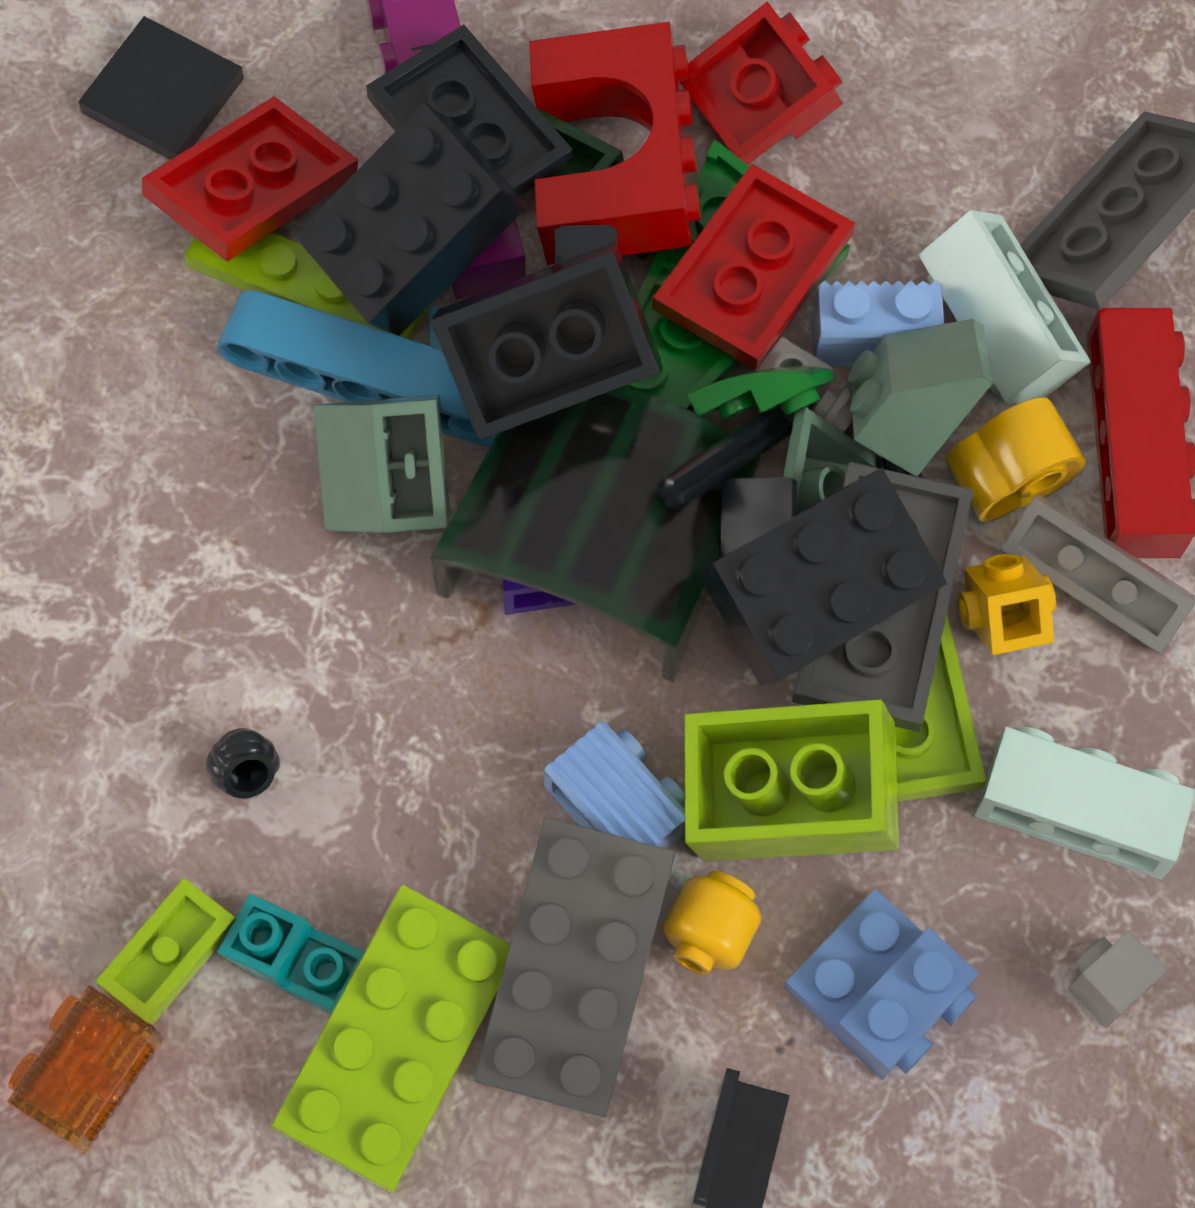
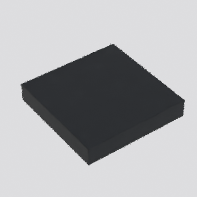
M143 16L78 103L81 113L171 160L196 144L242 82L244 75L242 66Z

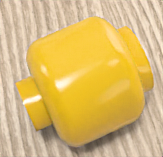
M709 871L707 877L697 876L688 879L678 894L663 926L664 936L676 949L673 959L684 968L703 976L709 975L711 969L732 970L737 968L762 919L761 912L754 902L756 897L754 891L741 880L720 871Z

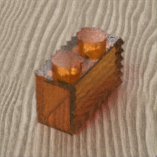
M90 985L87 986L80 998L70 995L59 1006L49 1025V1029L54 1032V1035L39 1056L31 1052L18 1064L8 1083V1087L14 1092L7 1100V1103L18 1113L83 1155L90 1150L100 1131L106 1127L108 1120L114 1115L124 1096L129 1093L132 1085L138 1080L140 1073L145 1070L147 1063L153 1058L155 1051L163 1042L162 1036L153 1025Z

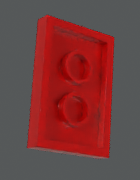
M273 96L142 177V195L228 262L342 187L358 170V159Z
M751 164L654 295L652 309L756 371L852 237L855 222L756 165Z

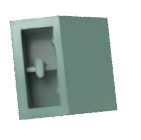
M440 394L313 405L326 531L390 533L448 528L451 516Z

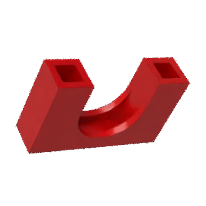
M670 21L529 41L531 88L537 108L564 122L598 117H620L637 122L650 131L643 146L633 156L618 165L598 171L535 179L536 223L547 265L554 264V230L561 226L611 225V227L617 229L618 248L621 256L691 247L690 221L701 220L697 183L687 184L686 174L697 172L693 136L683 137V127L693 126L689 89L679 90L680 81L690 80L685 44L674 46Z

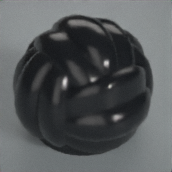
M248 728L228 731L213 745L212 750L206 757V770L211 776L213 784L226 794L239 799L252 798L264 792L273 782L274 776L280 767V758L274 744L259 732Z

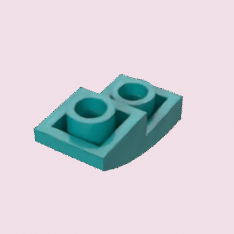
M249 894L217 953L224 959L276 988L331 1014L364 951L314 929L309 921L303 917Z

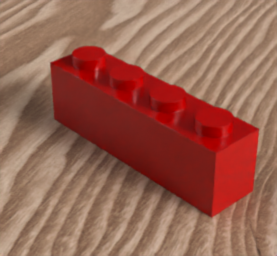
M1103 308L1096 313L1087 334L1088 356L1091 361L1089 367L1104 537L1136 558H1181L1195 536V499H1192L1190 479L1195 475V445L1193 442H1186L1184 423L1189 419L1191 401L1189 388L1187 386H1180L1178 369L1184 361V335L1182 331H1175L1172 308Z

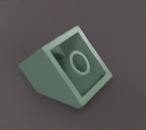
M968 319L886 334L873 352L870 350L863 351L854 362L848 375V382H850L852 392L850 411L853 416L854 440L917 477L993 384L983 324L975 319Z

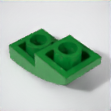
M813 366L777 367L727 378L687 394L697 417L719 411L722 419L725 420L756 404L761 413L783 407L786 415L789 416L803 407H809L820 401L821 398L816 389L834 381L835 378L830 368Z

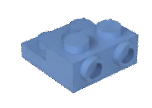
M874 889L786 981L784 989L879 1078L884 1080L896 1066L907 1074L933 1045L924 1035L940 1018H943L951 1026L978 997L969 987L979 975V972L929 927L924 932L921 931L877 889Z

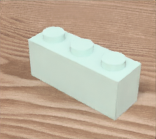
M970 210L918 254L929 273L927 275L929 286L934 281H937L942 286V299L947 303L956 320L975 319L983 324L993 377V384L990 386V389L1005 403L1019 404L1034 398L1048 397L1091 363L1002 215Z
M1005 727L995 746L986 775V783L981 791L974 817L1162 880L1177 862L1195 797V789L1180 785V781L1176 776L1162 770L1144 769L1138 771L1117 764L1114 756L1099 749L1081 748L1078 751L1054 743V738L1051 735L1036 728L1019 727L1015 730Z

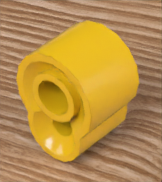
M1044 397L1021 402L1001 412L984 424L978 431L969 435L950 449L945 456V462L960 487L974 490L971 507L978 520L981 522H991L1019 508L1028 506L1038 494L1046 498L1066 486L1083 470L1086 458L1052 401Z

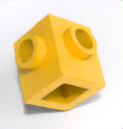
M994 555L987 558L984 564L964 568L966 592L958 594V608L961 621L966 630L972 629L992 655L1054 643L1052 613L1056 610L1054 588L1050 578L1047 575L1042 576L1025 555Z

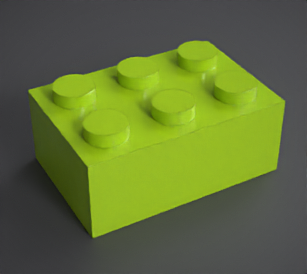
M882 699L685 714V843L704 862L899 850L895 721Z

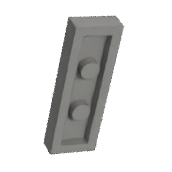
M1039 494L1032 499L1000 549L1007 554L1025 555L1042 576L1047 575L1050 578L1052 584L1159 654L1164 651L1195 605V595Z

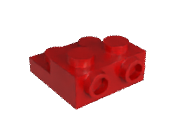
M768 1L688 63L690 80L679 82L685 90L689 89L690 98L728 149L747 165L789 133L797 140L843 104L835 91L837 87L843 84L836 71L823 55L814 61L802 47L810 41L803 28L790 12L780 18Z

